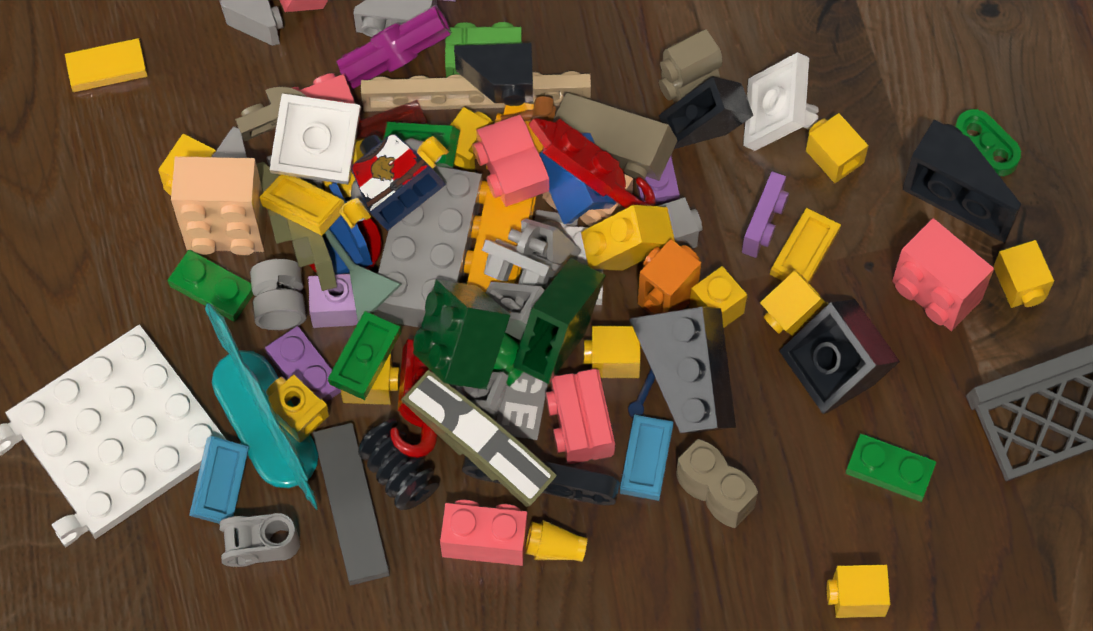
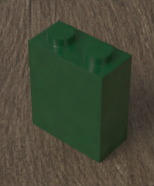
M570 258L533 305L513 367L549 384L586 334L606 275Z

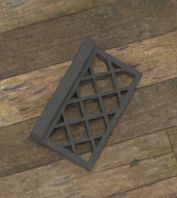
M1093 344L977 386L966 395L971 410L976 409L1006 482L1093 450V440L1077 433L1084 415L1093 419V410L1087 408L1093 394V378L1090 380L1084 377L1093 373ZM1074 380L1089 387L1082 405L1061 396L1067 382ZM1058 386L1056 393L1048 390ZM1039 394L1053 400L1046 418L1025 410L1031 395ZM1022 399L1019 407L1012 404V402ZM1058 403L1078 412L1071 430L1051 422ZM1002 407L1016 413L1009 432L994 426L989 411ZM1021 417L1042 425L1035 444L1014 435ZM1048 428L1068 437L1062 452L1054 453L1040 447ZM999 436L1006 439L1004 445H1002ZM1074 440L1082 443L1081 445L1071 448ZM1011 442L1032 451L1026 465L1016 469L1012 468L1006 454ZM1037 453L1045 457L1035 461Z

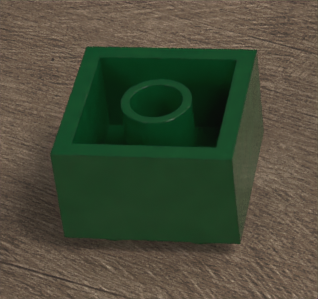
M436 279L432 292L426 298V312L421 328L414 337L413 354L445 384L487 390L511 315L478 286Z

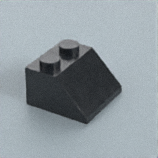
M855 299L830 302L779 351L823 414L832 411L874 386L900 362Z

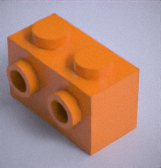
M670 239L662 249L657 246L649 253L643 263L645 267L640 271L637 304L651 315L684 310L690 303L691 288L699 283L701 271L699 257L688 246H679Z

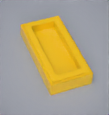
M139 38L65 54L73 92L147 77Z
M279 175L259 197L263 207L321 236L340 217L339 210L345 204L343 199L298 177Z
M806 208L773 264L770 275L784 281L795 270L810 283L840 231L841 224Z

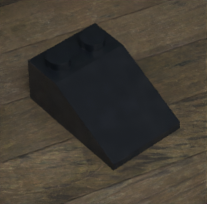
M933 120L911 157L902 190L1006 243L1021 203L968 136L962 134L957 127L951 124H942Z

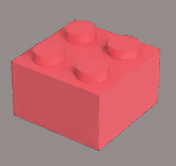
M933 218L901 250L892 282L903 297L908 300H915L925 309L927 316L934 323L944 325L952 331L982 301L994 268Z

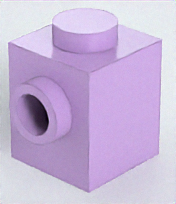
M350 274L335 275L337 288L325 291L321 290L318 276H308L309 311L313 328L354 326L358 324Z

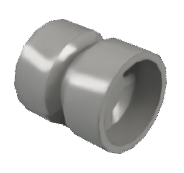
M272 259L253 266L250 275L252 292L257 296L253 301L256 325L262 329L284 330L302 324L306 319L304 296L300 293L303 289L302 270L298 263L288 259Z

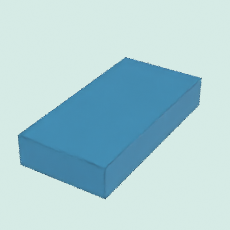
M634 415L620 494L660 500L673 421Z
M214 436L206 439L189 516L220 524L221 520L234 516L248 446Z

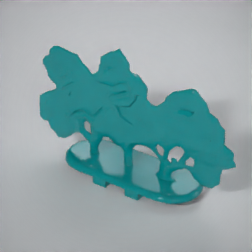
M206 303L205 311L212 323L216 336L222 347L229 353L218 362L212 376L215 396L223 408L228 421L235 430L241 444L249 447L247 456L265 482L279 488L299 486L305 493L306 499L318 510L314 491L311 490L307 482L316 469L318 452L311 435L309 434L299 443L277 421L276 414L266 394L269 386L278 379L272 365L264 356L254 351L239 350L224 317L212 304ZM290 399L286 404L288 406L294 407Z

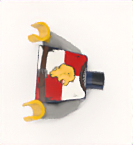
M396 134L389 135L383 141L376 135L368 136L360 144V151L364 156L356 161L351 168L355 177L351 189V200L345 203L339 212L351 229L355 227L358 221L371 218L370 212L388 231L446 185L433 168L442 155H447L449 151L434 136L429 137L425 141L413 138L402 141Z

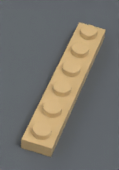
M568 71L561 75H542L532 72L533 102L525 103L534 104L537 97L546 96L554 100V106H560L566 92L590 100V74ZM451 75L447 78L413 76L409 79L375 77L371 80H361V98L364 112L462 109L463 107L467 109L505 108L504 103L492 102L461 75Z

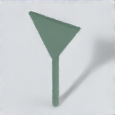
M328 229L324 236L349 269L357 321L359 322L364 311L372 314L402 284L354 264L333 233Z

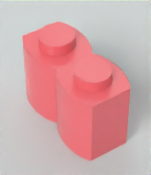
M520 114L476 130L477 143L472 144L478 164L480 166L486 164L491 175L487 176V182L494 198L501 197L502 202L507 207L549 191L547 171Z

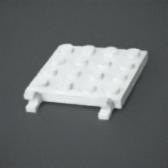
M140 325L5 412L10 423L0 424V456L23 439L75 510L76 514L67 515L52 524L56 535L65 548L88 530L97 539L199 470L208 437L214 436L226 440Z

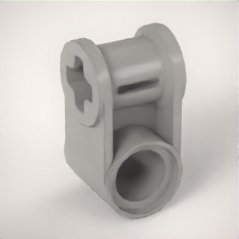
M282 513L251 517L234 516L221 520L219 524L220 531L224 532L225 553L221 555V561L226 566L242 567L260 562L287 560L293 557L300 548V537L293 521ZM280 530L289 532L288 537L283 542H270V538L275 532Z

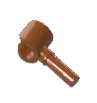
M546 96L537 97L533 110L501 116V121L520 114L522 119L527 122L535 118L553 122L556 107L553 105L554 100Z

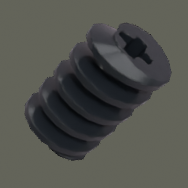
M392 418L374 427L364 436L358 448V455L363 460H368L367 467L371 472L377 473L376 480L381 485H386L385 492L389 497L395 498L394 505L399 510H408L428 499L438 489L440 484L439 482L428 483L435 473L433 469L428 468L421 472L418 470L425 462L424 457L410 459L409 456L401 453L394 446L390 430L393 427H397L398 421ZM399 431V436L404 441L407 434L405 431Z

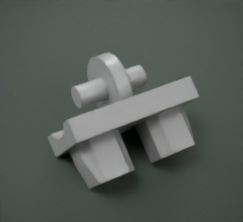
M529 224L523 233L515 229L510 231L508 240L518 243L517 246L500 239H496L495 242L486 239L482 251L489 254L484 274L501 281H508L512 267L516 265L524 269L518 284L541 286L544 289L549 277H556L562 266L532 253L536 251L544 255L548 249V243L539 240L540 228Z

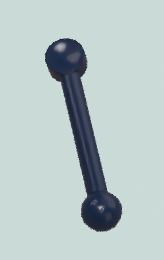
M652 369L636 402L631 403L628 407V414L631 418H634V415L643 416L644 414L643 404L655 380Z

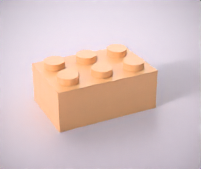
M175 157L171 202L186 249L198 254L231 251L237 255H250L253 252H264L267 208L262 206L259 198L263 194L255 158Z

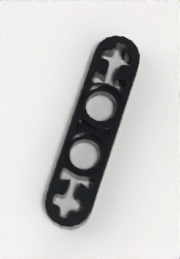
M465 456L462 466L463 473L476 479L501 484L498 480L492 481ZM542 461L557 475L542 493L598 505H614L616 503L620 483L614 477Z

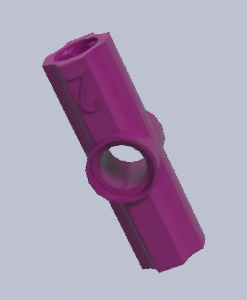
M434 5L402 24L397 22L371 37L370 42L343 55L336 62L340 73L344 74L347 83L354 89L361 85V80H370L386 70L391 72L407 64L418 56L417 53L435 45L451 35L452 32L442 11Z

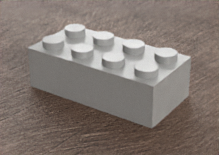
M439 166L433 168L446 185L388 231L378 274L402 285L373 312L375 316L391 323L421 328L426 312V298L432 292L435 280L439 279L463 284L465 257L467 250L471 249L473 240L471 238L473 220L475 215L479 214L481 205L479 203L482 174Z

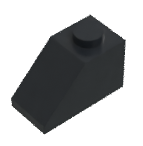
M531 43L454 45L456 72L492 102L504 103L508 106H519L525 102H533Z
M712 76L662 112L659 118L661 123L670 126L676 136L677 143L674 147L676 149L725 136L754 115L742 83Z

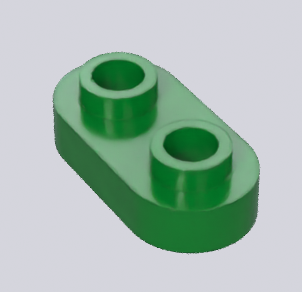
M970 109L963 112L958 117L955 127L972 140L1000 177L1013 173L1021 158V149L1018 143L986 112L978 109ZM975 130L979 136H971L967 131ZM1001 156L1006 162H997L993 157Z

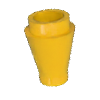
M542 520L541 524L531 522L526 540L525 554L533 555L534 560H576L582 562L586 551L587 538L573 534Z

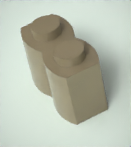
M707 29L664 50L663 61L660 62L662 79L659 80V86L665 98L669 101L673 99L676 103L712 76L720 78L718 68L722 66L721 50Z
M697 439L678 458L676 471L678 482L688 494L701 501H706L709 511L721 523L736 528L755 509L758 495L756 486L745 473L728 466L723 455L713 445Z

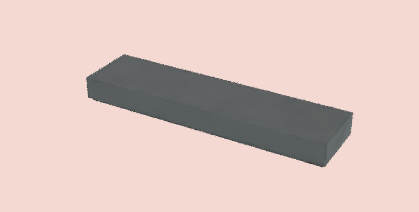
M349 423L313 432L349 585L390 576L362 460L358 455V444L353 424Z

